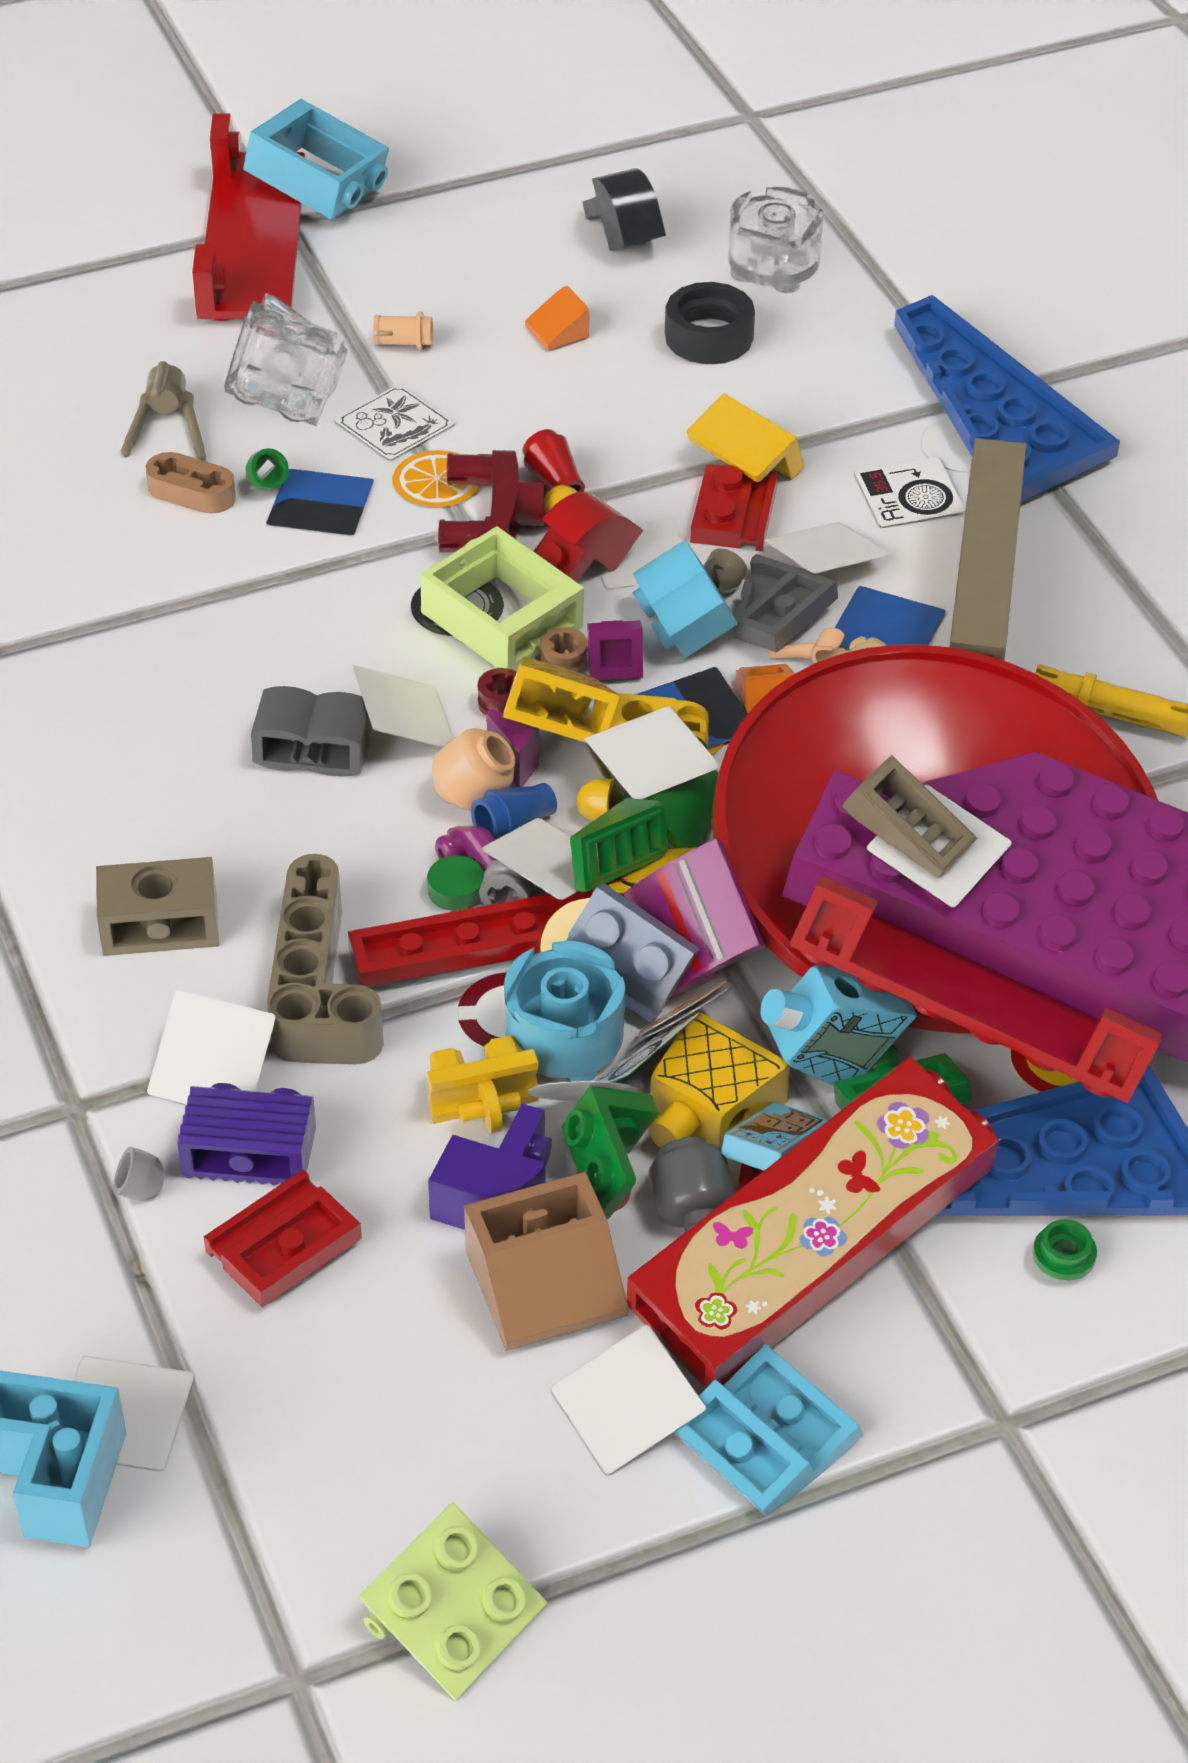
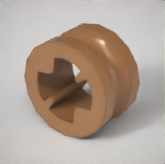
M559 627L544 634L541 639L542 662L577 673L585 671L587 667L588 640L583 633L573 628Z

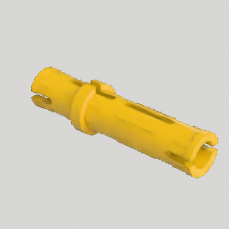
M1039 663L1037 665L1035 674L1061 687L1098 715L1101 714L1124 722L1161 730L1185 739L1188 737L1187 703L1165 699L1161 696L1096 680V674L1086 672L1085 676L1056 670Z

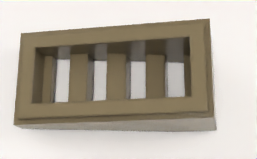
M892 754L841 805L855 820L937 878L978 839ZM883 793L890 800L886 802L879 794ZM900 806L911 812L905 819L896 812ZM920 820L931 826L922 836L913 828ZM942 834L950 842L938 853L930 844Z

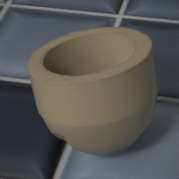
M718 548L713 550L704 563V568L715 586L719 588L720 594L733 592L741 584L747 573V565L744 560L736 553L727 549Z

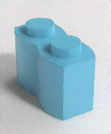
M686 539L633 573L640 588L632 593L648 618L657 615L658 620L651 623V626L667 650L676 646L684 658H687L738 624L708 572Z

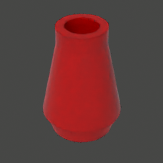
M544 429L534 433L526 440L522 448L524 455L523 463L540 481H545L549 489L555 486L566 485L577 492H584L585 484L579 476L567 439L563 435L557 434L552 429Z

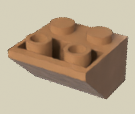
M586 1172L464 1205L466 1254L506 1351L628 1316V1304L608 1221Z

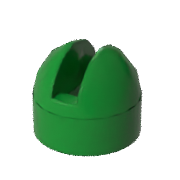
M272 448L262 449L252 454L245 466L246 478L251 485L260 490H272L281 486L286 481L289 473L288 462L281 452ZM269 460L274 466L260 479L257 471Z

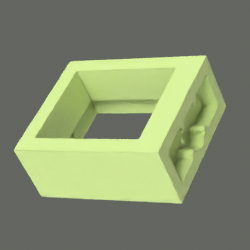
M498 526L479 538L471 540L463 548L442 561L432 564L426 571L421 573V613L496 668H508L516 671L523 656L534 659L542 654L541 639L545 633L552 629L569 627L578 630L583 627L584 587ZM495 577L531 602L500 623L464 598Z

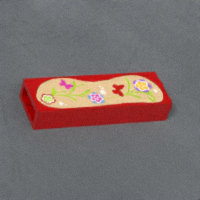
M910 1056L628 1276V1308L644 1325L651 1327L662 1344L705 1389L715 1379L724 1386L765 1343L770 1348H773L990 1172L999 1140L995 1137L994 1130L989 1122L982 1115L974 1111L969 1112L951 1095L948 1085L939 1074L932 1070L926 1071Z

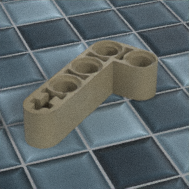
M321 854L301 856L295 859L287 870L267 999L268 1013H272L276 1017L271 1033V1044L275 1054L286 1061L363 1064L375 1059L381 1053L384 1045L381 1001L377 993L367 986L332 984L342 917L338 865L335 861Z

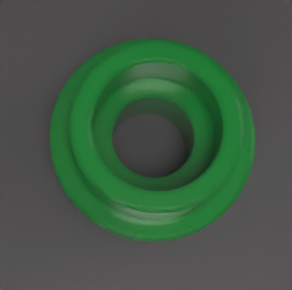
M1060 1219L1051 1222L1038 1233L1033 1245V1258L1039 1269L1048 1276L1059 1280H1076L1086 1276L1094 1268L1097 1258V1247L1091 1233L1084 1225L1074 1220ZM1059 1252L1068 1253L1070 1255L1061 1254Z

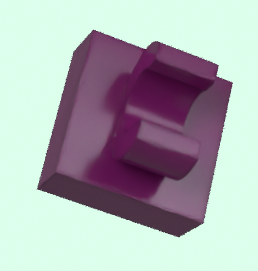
M613 620L587 623L588 669L590 677L597 680L643 678V630L640 620Z

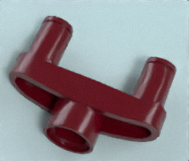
M493 450L492 454L477 455L448 453L446 466L447 485L492 486L493 493L490 516L485 517V521L439 520V553H445V551L456 552L471 540L479 538L496 526L515 539L520 527L545 526V522L541 519L545 515L543 499L546 494L545 481H519V468L515 450Z

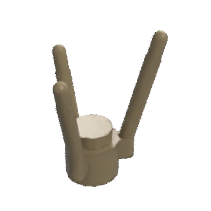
M161 361L148 373L146 391L140 396L139 407L121 448L123 456L130 454L149 410L153 409L160 414H170L181 408L184 412L196 457L206 461L204 444L193 408L194 395L185 390V375L176 366Z

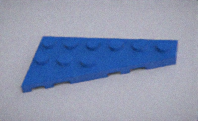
M934 295L896 310L894 323L896 330L971 456L973 457L975 438L1026 443L1021 502L1118 456L1120 440Z
M1149 1065L1128 1103L1113 1096L1110 1098L1097 1096L1088 1091L1079 1081L972 1110L982 1115L989 1122L994 1130L995 1137L999 1140L992 1170L935 1216L1188 1215V1128Z

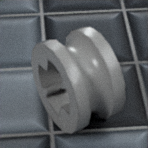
M494 860L486 868L479 896L485 905L531 897L530 893H532L534 883L498 860Z

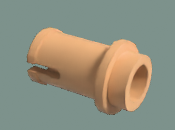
M417 312L416 316L375 315L373 331H377V335L373 336L375 346L416 345L417 350H423L424 345L433 344V317L424 316L423 312Z

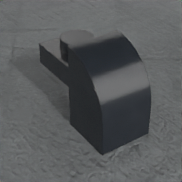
M633 168L592 178L596 197L585 200L582 204L586 220L601 216L609 251L666 236L656 194L643 171Z

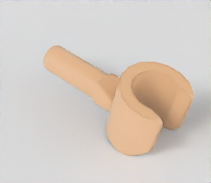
M826 628L822 630L815 643L785 645L778 652L769 650V658L812 659L813 663H817L845 653L846 649L838 648L845 635L839 629Z

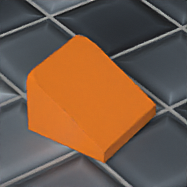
M565 286L525 320V326L547 350H552L589 337V309L569 286Z
M787 664L742 667L736 670V679L746 712L749 713L754 705L770 690L795 674V672Z

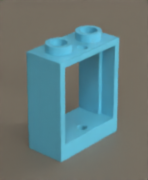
M301 98L250 132L243 170L332 220L346 209L354 208L359 200L371 191H377L381 188L388 174V168L385 164L389 147ZM303 148L342 170L344 173L336 176L296 152Z

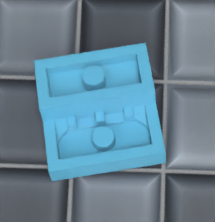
M766 1343L724 1386L715 1379L699 1395V1398L706 1407L705 1411L673 1432L763 1515L769 1514L797 1495L831 1467L863 1436L861 1427L856 1421Z

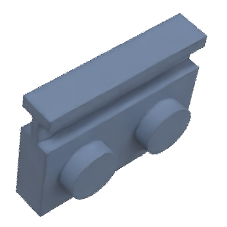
M605 883L596 887L568 933L566 940L586 943L606 952L615 962V970L620 977L623 976L625 983V1006L650 1023L658 1018L662 1012L661 1009L668 998L672 996L700 951L697 946Z

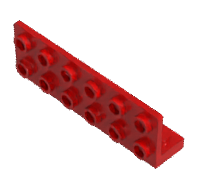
M213 113L209 138L213 182L205 244H196L192 269L197 319H214L217 321H227L230 319H261L265 321L289 319L292 316L302 203L243 170L246 152H241L240 131H232L231 113ZM296 152L305 158L304 152Z
M821 875L789 943V946L800 950L806 959L820 966H834L856 976L858 981L870 990L880 993L890 992L911 1002L919 1012L935 1019L946 1018L967 1028L976 1039L990 1045L1001 1044L1021 1053L1037 1068L1045 1071L1057 1070L1081 1081V1084L1088 1091L1097 1096L1105 1098L1113 1096L1123 1102H1129L1160 1045L1161 1032L1107 1007H1104L1099 1019L872 914L878 901Z

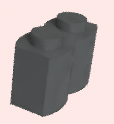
M276 686L264 689L251 731L252 762L266 768L283 771L299 770L307 767L315 772L331 776L360 774L371 733V721L362 696L347 692H327L316 695L310 691L290 686Z

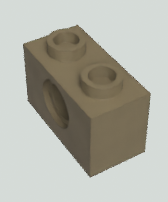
M212 857L96 866L97 921L103 956L219 946L217 894Z

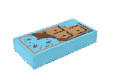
M773 1102L726 1132L721 1154L725 1155L724 1157L765 1170L828 1120Z

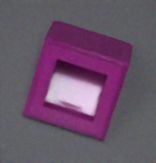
M490 708L486 713L487 731L498 733L510 745L515 757L512 783L517 787H523L539 766V728L504 718L502 712Z

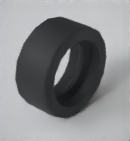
M697 282L681 287L670 295L665 306L664 334L667 346L676 355L691 362L720 364L738 359L751 347L754 340L755 308L753 300L744 291L724 283ZM717 319L729 324L718 327H705L695 325L691 321Z

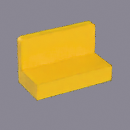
M725 393L686 431L691 442L728 465L736 466L744 475L756 482H760L772 469L792 480L805 467L796 436Z

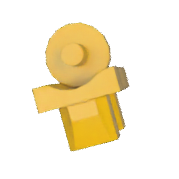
M509 1035L491 1039L484 1046V1059L465 1063L461 1051L454 1048L432 1052L430 1054V1071H427L429 1113L433 1124L461 1118L462 1122L483 1118L489 1134L502 1132L503 1113L519 1110L522 1103L528 1104L539 1101V1098L528 1094L530 1088L537 1086L538 1060L534 1049L523 1051L515 1037Z

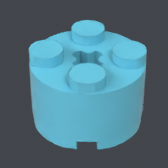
M565 940L552 942V950L543 951L535 955L534 948L522 953L511 964L504 982L505 1036L512 1035L515 1037L523 1051L534 1049L538 1060V1074L548 1077L566 1078L571 1082L593 1080L598 1075V1070L614 1059L624 1039L625 983L623 976L620 977L615 970L613 959L606 952L595 946Z

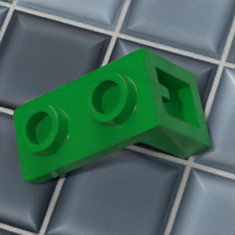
M590 1085L574 1109L569 1112L561 1128L578 1174L586 1172L608 1220L636 1183V1176L627 1154L631 1152L659 1112L652 1095Z

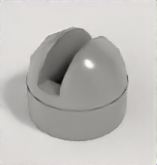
M128 1147L121 1156L116 1169L113 1184L114 1193L133 1200L149 1199L155 1196L162 1189L164 1183V1168L159 1158L147 1151Z

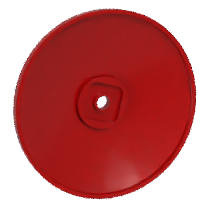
M888 645L842 653L814 663L791 675L770 690L754 705L738 726L725 752L713 799L712 831L713 838H717L724 843L764 944L788 968L800 977H803L811 967L817 964L806 959L800 950L789 946V943L807 906L783 897L782 894L795 851L834 770L865 781L892 754L915 778L923 783L1038 752L1158 800L1142 766L1124 741L1103 719L1061 687L1007 661L976 652L931 645ZM913 1006L917 1017L908 1027L936 1032L971 1034L967 1028L946 1018L935 1019L928 1017Z

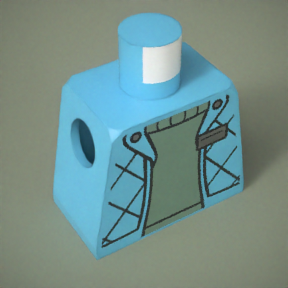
M820 965L811 967L790 992L780 989L768 991L762 1000L760 1009L761 1018L768 1025L784 1061L790 1067L834 1086L835 1081L866 1074L917 1017L911 1002L890 992L880 993L863 986L856 976L834 966L825 967Z

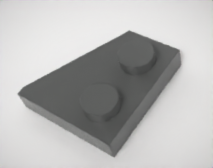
M755 554L750 561L749 581H744L741 591L742 602L737 605L734 614L738 622L733 627L734 636L762 648L778 652L838 599L837 581Z

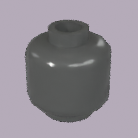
M694 1136L674 1140L660 1148L658 1151L659 1157L651 1164L648 1176L662 1222L672 1227H684L686 1232L736 1193L727 1158L721 1154L722 1149L713 1144H707L706 1140L702 1137Z

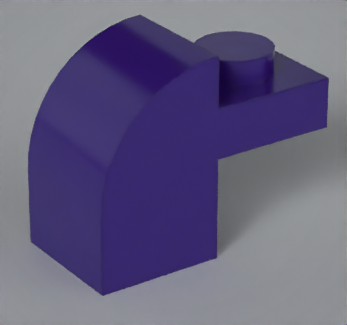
M522 1103L499 1148L452 1134L428 1179L430 1219L465 1230L464 1205L546 1183V1165L551 1153L552 1138L545 1136V1110Z

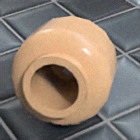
M480 728L467 729L443 746L433 757L432 771L435 789L446 802L471 811L473 802L483 798L487 790L505 789L511 785L514 777V753L507 741L498 733Z

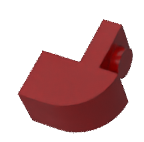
M577 492L557 502L541 519L550 526V529L533 552L578 583L594 559L611 571H614L641 535L643 529L593 493Z

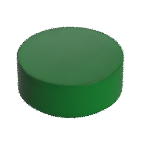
M448 856L439 859L428 870V895L433 903L443 909H468L481 900L479 890L484 880V871L479 863L465 856Z

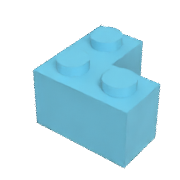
M0 1370V1473L19 1476L13 1494L24 1538L90 1548L126 1436L118 1387Z

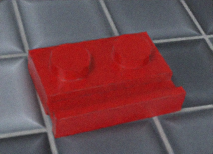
M706 464L691 524L690 543L739 549L742 543L756 545L755 551H763L777 490L778 472H770L769 477H764L760 482H756L744 475L736 466Z
M303 1169L203 1237L205 1252L210 1257L215 1256L221 1261L223 1269L263 1308L362 1239L361 1223L322 1186L317 1188L310 1181L309 1174Z

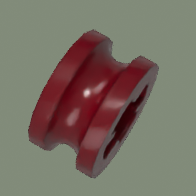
M494 668L484 672L479 677L477 682L479 694L478 707L483 715L486 716L490 708L504 713L517 671L508 668Z

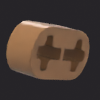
M174 452L154 455L145 465L148 491L159 499L211 514L228 510L236 501L234 475L225 467Z

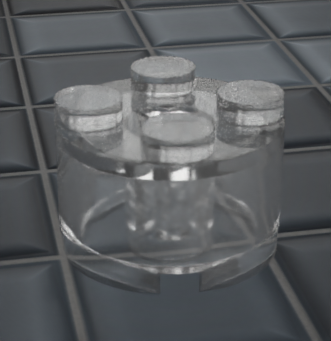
M766 187V195L752 197V191L739 196L733 202L730 211L728 261L731 277L739 282H751L757 285L774 287L775 290L781 293L798 291L801 282L812 277L820 265L823 212L822 209L818 211L814 207L815 200L802 191L787 187Z

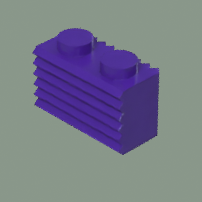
M216 1083L211 1087L190 1086V1093L187 1098V1105H185V1114L180 1125V1134H178L177 1142L182 1175L188 1179L192 1176H196L200 1180L204 1177H208L211 1180L219 1177L223 1181L232 1179L238 1183L244 1180L249 1184L257 1181L261 1185L269 1182L275 1186L278 1183L282 1184L303 1169L307 1172L316 1131L314 1097L301 1095L299 1092L289 1088H277L271 1092L241 1090L229 1083Z

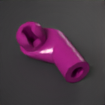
M455 826L448 829L447 835L438 837L435 842V851L439 859L448 856L471 858L480 864L485 873L487 866L496 859L485 853L482 847L496 839L483 827Z

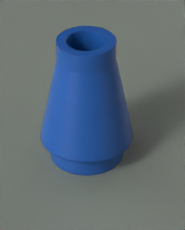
M546 783L527 787L487 790L483 798L473 802L471 818L474 826L487 829L497 840L536 818L543 819L555 814L557 799L553 789Z

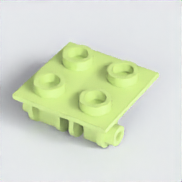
M454 1502L450 1503L358 1596L370 1612L364 1618V1624L367 1629L379 1639H384L389 1633L393 1634L454 1701L462 1695L548 1604Z

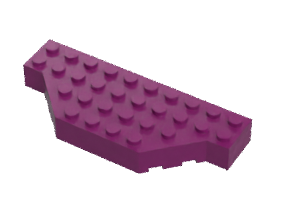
M1038 752L923 782V785H929L1011 841L1010 847L958 905L950 907L867 850V846L877 835L855 820L841 806L864 781L834 770L795 851L783 890V897L807 906L821 875L878 901L872 914L1097 1019H1099L1104 1007H1107L1161 1032V1041L1157 1050L1188 1062V812ZM883 793L879 794L886 802L890 800ZM900 806L896 812L899 813L903 807Z

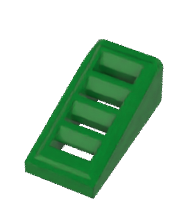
M626 798L571 836L570 845L576 891H590L603 883L610 882L650 864L668 852L665 807L661 802Z

